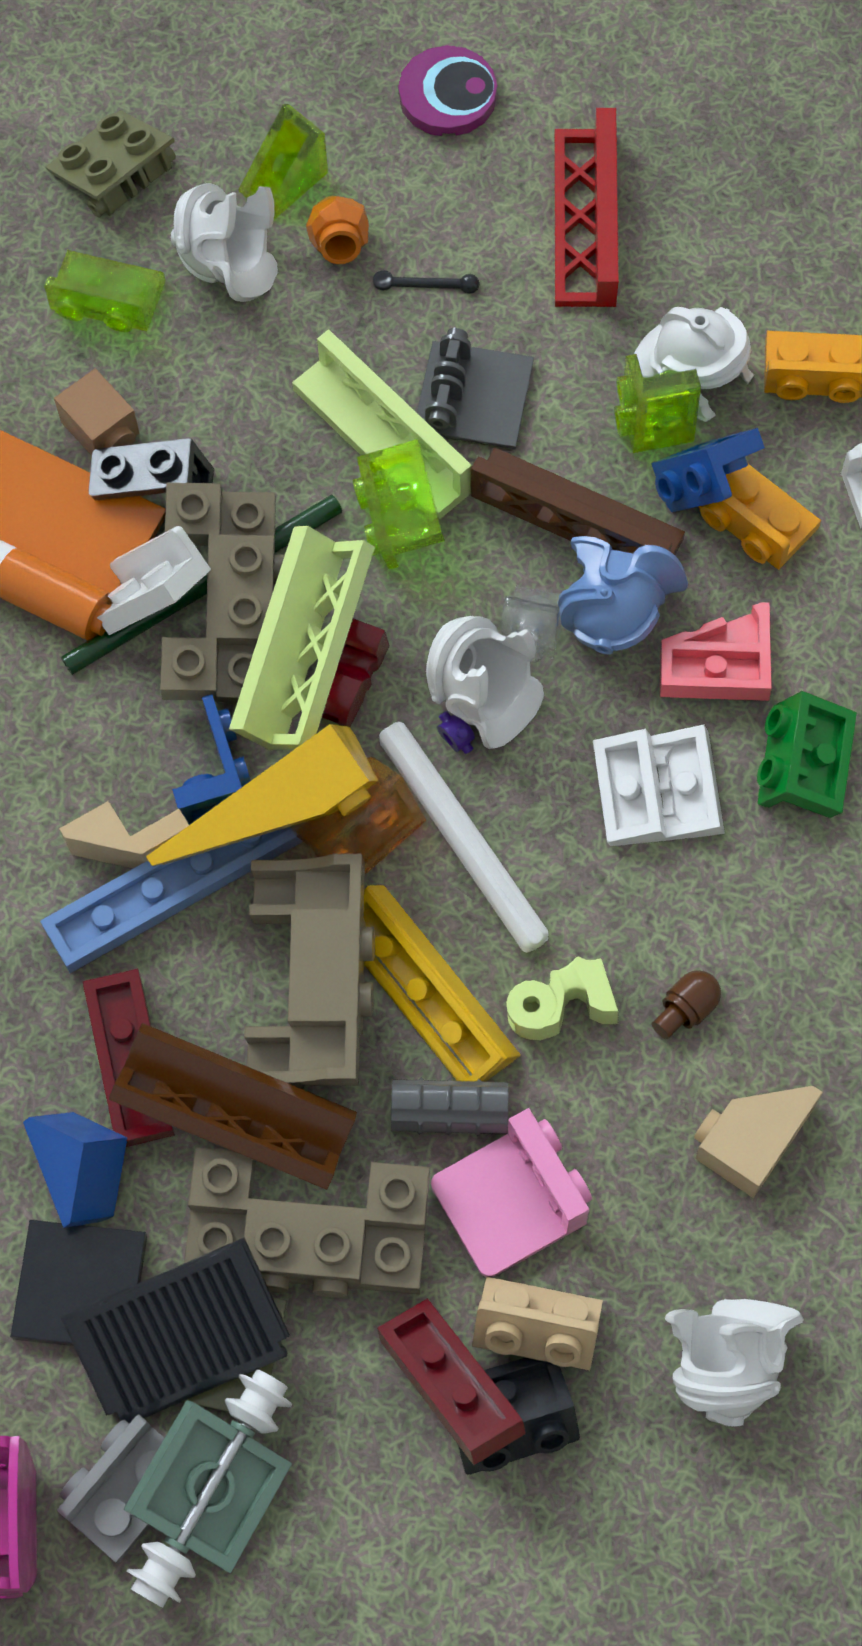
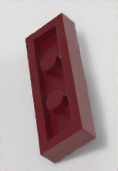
M139 969L82 981L113 1131L127 1137L126 1147L175 1136L173 1126L108 1100L112 1088L124 1067L141 1024L144 1023L151 1026Z
M428 1298L377 1328L383 1346L473 1465L526 1434L523 1419Z

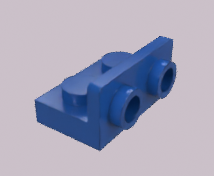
M754 428L702 442L651 463L656 476V490L669 510L676 512L720 502L732 497L726 474L748 466L745 456L765 448L759 429Z

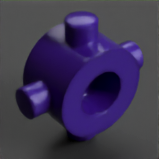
M448 711L441 713L439 719L442 723L437 726L441 737L455 752L460 750L465 754L471 752L473 746L470 742L475 739V735L469 724L454 714L450 715Z

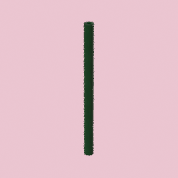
M331 494L276 527L275 553L288 546L294 527L309 526L316 529L341 514L342 508L338 500ZM208 573L175 603L111 635H108L106 631L102 636L96 635L61 656V660L68 667L71 675L77 673L207 594Z

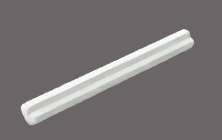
M395 722L385 728L379 734L380 745L519 947L526 953L541 947L548 940L547 928L406 725L402 722Z

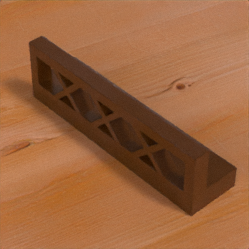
M495 447L488 460L478 456L471 468V497L569 541L572 540V537L588 536L609 543L612 550L634 554L639 547L653 545L667 549L676 555L684 540L685 531Z
M144 1023L141 1024L124 1067L108 1100L328 1190L334 1176L339 1156L357 1115V1112Z

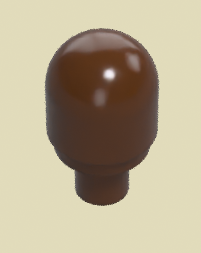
M701 970L688 972L666 992V997L662 1001L665 1010L651 1023L656 1033L662 1038L668 1039L682 1025L688 1029H691L694 1025H699L719 1004L721 988L717 979L710 973Z

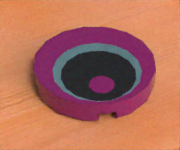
M445 45L429 48L409 61L401 72L398 94L402 112L413 126L430 135L443 136V133H455L457 136L468 134L483 125L492 114L496 103L497 82L493 69L482 56L464 47Z

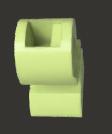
M576 957L567 966L550 972L549 985L535 980L524 981L516 985L510 991L506 1001L508 1023L512 1030L520 1037L530 1040H543L560 1033L565 1006L570 1000L577 998L587 1004L590 1019L601 1024H618V1009L602 959L585 960L581 957Z

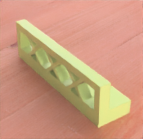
M328 329L317 338L319 361L292 382L293 391L434 525L471 494L472 465Z
M296 526L293 528L229 730L268 750H294L317 733L375 549L373 545L365 540L335 542L309 526ZM351 558L347 572L337 581L343 559ZM334 608L331 622L321 631L325 616ZM318 659L315 673L305 682L309 667ZM302 710L296 733L288 734L293 717Z

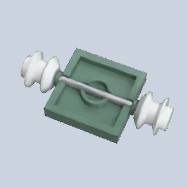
M257 1369L252 1378L240 1374L239 1379L246 1388L241 1398L225 1399L230 1415L240 1423L233 1420L231 1424H228L196 1403L188 1400L185 1402L123 1509L165 1534L164 1542L170 1544L167 1547L158 1541L143 1543L141 1547L148 1557L142 1569H128L126 1571L137 1578L131 1590L162 1608L169 1597L179 1603L181 1602L179 1595L174 1589L180 1577L194 1578L196 1576L190 1560L181 1555L180 1552L187 1554L190 1549L229 1573L232 1572L292 1465L288 1460L252 1439L255 1432L250 1429L261 1434L277 1432L279 1428L271 1418L277 1407L292 1406V1403L283 1397L288 1387L261 1370Z

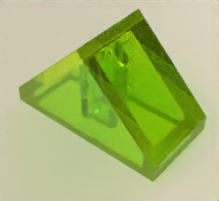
M283 104L238 191L248 198L254 195L260 186L270 187L274 199L275 220L328 173L325 133L291 105Z

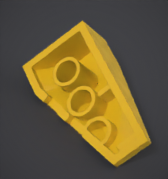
M329 724L155 849L146 858L152 866L165 865L330 815L337 810L344 817L371 798L366 789L378 782V779L351 728Z

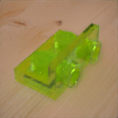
M67 250L57 278L48 276L44 288L50 309L55 310L58 315L65 319L80 321L83 317L103 321L106 326L118 332H130L132 328L147 332L166 279L164 272Z
M637 354L625 356L624 376H619L616 379L620 405L614 407V414L619 436H629L633 453L694 442L701 392L697 370L692 369L681 372L668 370L660 372L654 377L643 378Z
M418 439L356 457L361 477L353 479V485L361 510L369 508L372 523L364 525L367 542L375 547L372 556L381 554L388 569H394L399 567L396 555L445 541L422 448Z

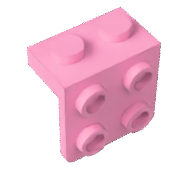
M529 1108L508 1119V1134L438 1172L431 1180V1188L479 1273L484 1277L493 1278L587 1225L589 1207L586 1203L592 1200L591 1193L576 1169L567 1172L556 1153L562 1150V1146L550 1123L546 1119L537 1122Z

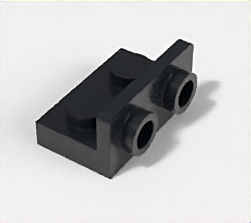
M525 1357L484 1370L523 1419L526 1434L475 1465L472 1464L459 1445L458 1449L465 1474L471 1475L481 1471H496L506 1466L509 1462L538 1453H553L569 1443L578 1441L580 1434L575 1407L560 1366L554 1365L551 1362Z

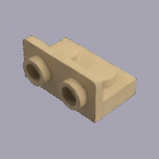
M486 1277L482 1299L478 1306L472 1346L492 1350L498 1354H512L551 1362L561 1367L590 1370L603 1300Z

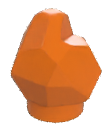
M328 196L313 207L306 224L309 240L327 261L333 264H346L357 258L361 248L368 243L369 221L364 205L351 198Z

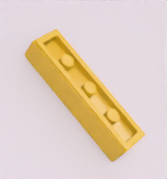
M384 885L367 886L364 889V921L366 927H374L375 955L381 959L405 989L407 995L376 957L374 961H365L366 968L456 1081H477L478 1079L484 1082L488 1081L520 1057L521 1054ZM410 999H412L417 1004V1006L421 1009V1011L425 1014V1016L441 1034L442 1039L449 1044V1046L453 1049V1051L469 1069V1071L472 1073L471 1076L462 1066V1064L458 1061V1059L454 1056V1054L450 1051V1049L446 1046V1044L442 1041V1039L438 1036V1034L434 1031V1029L430 1026V1024L426 1021V1019L422 1016V1014L418 1011V1009L415 1007V1005L411 1002Z

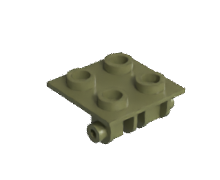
M119 110L117 113L109 114L97 123L96 129L80 141L65 146L59 152L58 157L45 168L54 176L91 196L87 200V205L95 216L99 218L104 213L110 216L128 201L123 190L131 198L138 194L132 179L145 189L149 186V182L152 183L172 168L171 162L176 159V155L170 145L175 140L166 133Z

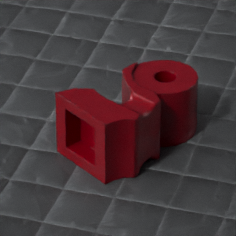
M354 618L352 619L322 718L338 723L340 726L351 727L364 701L366 691L372 685V674L379 670L390 646L385 630Z

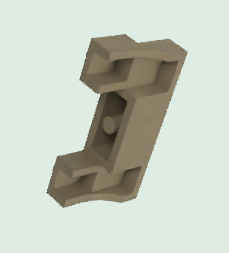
M166 483L165 532L180 526L194 545L208 546V565L211 570L208 572L206 638L162 637L160 686L162 700L202 701L203 696L212 694L215 702L237 705L285 554H275V492H222L221 484Z
M330 854L322 857L296 860H251V873L254 877L253 904L249 906V916L254 924H291L288 1023L290 1026H245L244 1038L248 1043L247 1066L303 1090L304 1086H359L360 1034H363V1017H373L374 1010L373 983L364 982L365 961H374L375 930L374 927H366L364 921L365 862L362 854Z
M195 1147L188 1202L190 1218L184 1263L245 1237L269 1291L273 1293L288 1292L289 1283L313 1285V1294L330 1298L347 1297L348 1288L420 1295L430 1167L371 1162L366 1208L252 1199L256 1160L232 1150Z

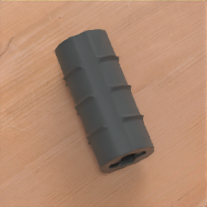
M422 1077L419 1080L392 1079L391 1131L417 1132L419 1135L422 1132L446 1133L448 1136L451 1133L476 1134L477 1137L480 1134H507L508 1082H484L480 1079L477 1081H453L451 1078L447 1081L424 1080Z

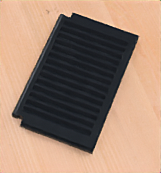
M245 1237L61 1317L106 1416L117 1412L119 1422L126 1420L129 1424L138 1414L142 1418H146L237 1379L240 1374L246 1375L281 1360L288 1355L287 1349L282 1345L281 1341L289 1337L290 1334Z

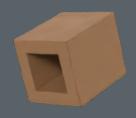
M96 368L54 397L61 423L91 456L95 449L133 445L136 436L140 434L134 409Z

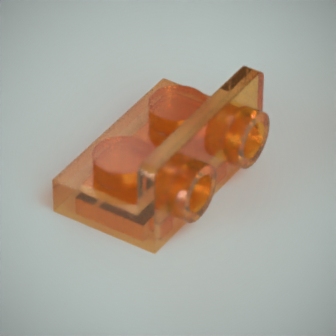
M368 757L367 759L378 782L366 789L371 795V798L366 803L344 817L337 810L333 814L290 826L295 836L309 845L317 857L330 854H362L365 862V875L427 821L403 777L374 757Z

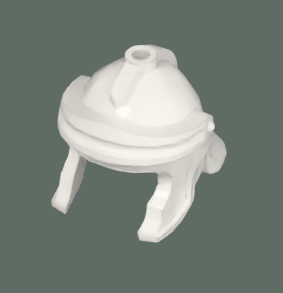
M206 183L183 193L176 204L171 242L176 246L184 266L191 274L203 281L225 283L230 297L235 301L246 302L258 298L270 290L278 273L277 262L274 256L267 252V229L272 227L275 215L271 188L260 186L254 195L247 198V203L244 207L237 206L236 193L232 192L227 195L219 186Z
M723 307L718 308L716 311L704 308H672L664 315L660 324L651 330L640 342L632 361L636 372L643 379L651 383L659 381L672 394V401L704 422H707L716 414L709 407L708 400L700 393V389L721 387L733 381L739 375L748 385L754 376L747 365L751 354L747 330L743 323L729 309Z
M466 616L456 618L443 625L432 642L426 666L427 683L432 701L437 704L446 701V708L449 712L463 719L467 724L475 725L479 730L483 745L488 749L504 746L515 738L534 718L542 704L544 697L543 685L538 679L531 676L530 662L536 653L533 636L527 629L519 633L513 632L508 636H503L489 619L480 616Z
M724 1299L716 1302L711 1315L698 1316L696 1311L687 1309L673 1310L666 1314L665 1320L671 1324L673 1335L680 1340L683 1349L681 1367L677 1368L673 1373V1383L676 1385L678 1397L683 1403L694 1410L706 1411V1418L709 1421L726 1426H742L745 1418L766 1400L779 1393L781 1384L777 1381V1378L783 1370L785 1353L788 1348L784 1342L785 1336L790 1329L803 1322L804 1319L801 1313L793 1308L775 1303L751 1299Z

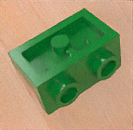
M800 691L774 705L765 722V733L768 735L765 757L757 772V783L760 785L757 804L770 808L785 801L828 818L841 814L844 806L857 712L804 691Z

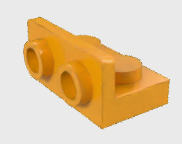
M767 330L765 338L764 393H776L778 397L785 400H799L807 395L829 396L831 400L839 403H850L860 397L862 398V335Z
M748 464V466L726 474L732 497L698 507L703 519L709 526L720 532L727 529L741 540V546L750 558L761 564L768 561L779 570L819 529L821 520Z

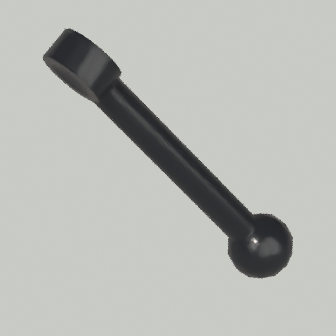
M381 270L376 272L373 277L374 286L382 291L388 290L391 287L461 289L463 292L471 294L475 293L480 285L478 278L473 274H465L461 279L393 277L390 272Z

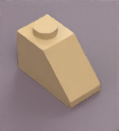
M814 1086L732 1099L722 1114L712 1109L694 1136V1139L701 1143L695 1159L754 1198L816 1107L823 1092Z

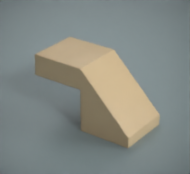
M107 801L59 829L72 855L135 868L148 861L147 855L185 829L189 824L180 809L130 836L111 804Z

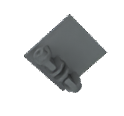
M459 328L449 329L447 335L442 336L440 342L432 341L417 414L443 438L516 449L534 357L471 347L466 331Z

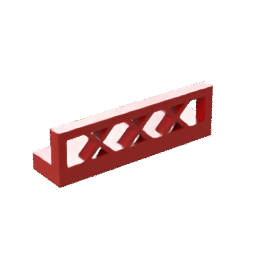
M596 108L595 129H555L554 131L555 307H616L619 275L616 108ZM565 143H594V156L579 168L565 156ZM565 168H566L570 173H572V175H571L570 177H568L566 180H565ZM593 168L595 180L587 174ZM579 180L595 193V198L581 210L565 198V192ZM594 210H595V223H594L591 219H589V218L587 217V216L590 215ZM565 211L572 216V218L566 223ZM579 223L595 235V242L581 254L565 241V235ZM565 254L573 260L566 267ZM594 254L595 266L588 261V259ZM582 267L595 279L596 292H565V279L577 268Z

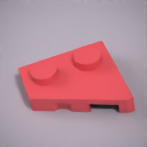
M768 602L753 605L751 614L730 622H726L721 617L703 624L696 631H684L661 640L660 697L770 700L772 684L770 605Z

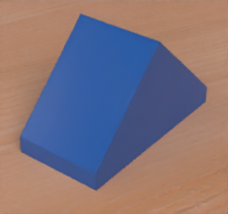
M74 1112L27 1118L23 1124L63 1228L98 1223L112 1218L116 1207L127 1137Z

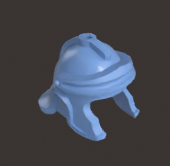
M588 536L572 537L571 547L577 553L578 563L584 567V574L569 589L562 591L559 595L558 606L561 624L565 629L573 632L580 643L602 654H612L613 651L634 646L645 639L656 625L660 617L658 609L665 603L666 595L682 592L687 589L688 581L684 567L673 553L660 546L645 545L639 547L632 554L612 550L609 543L598 538Z

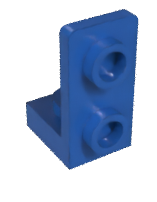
M212 694L203 696L202 701L224 774L218 776L212 774L197 775L186 780L183 786L172 789L177 808L180 809L189 825L251 781L244 757L233 759L228 742L237 740L236 733L229 730L232 721L229 710L226 708L218 711Z

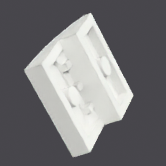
M705 725L650 736L646 729L593 740L607 843L610 846L713 836L725 833L709 732Z

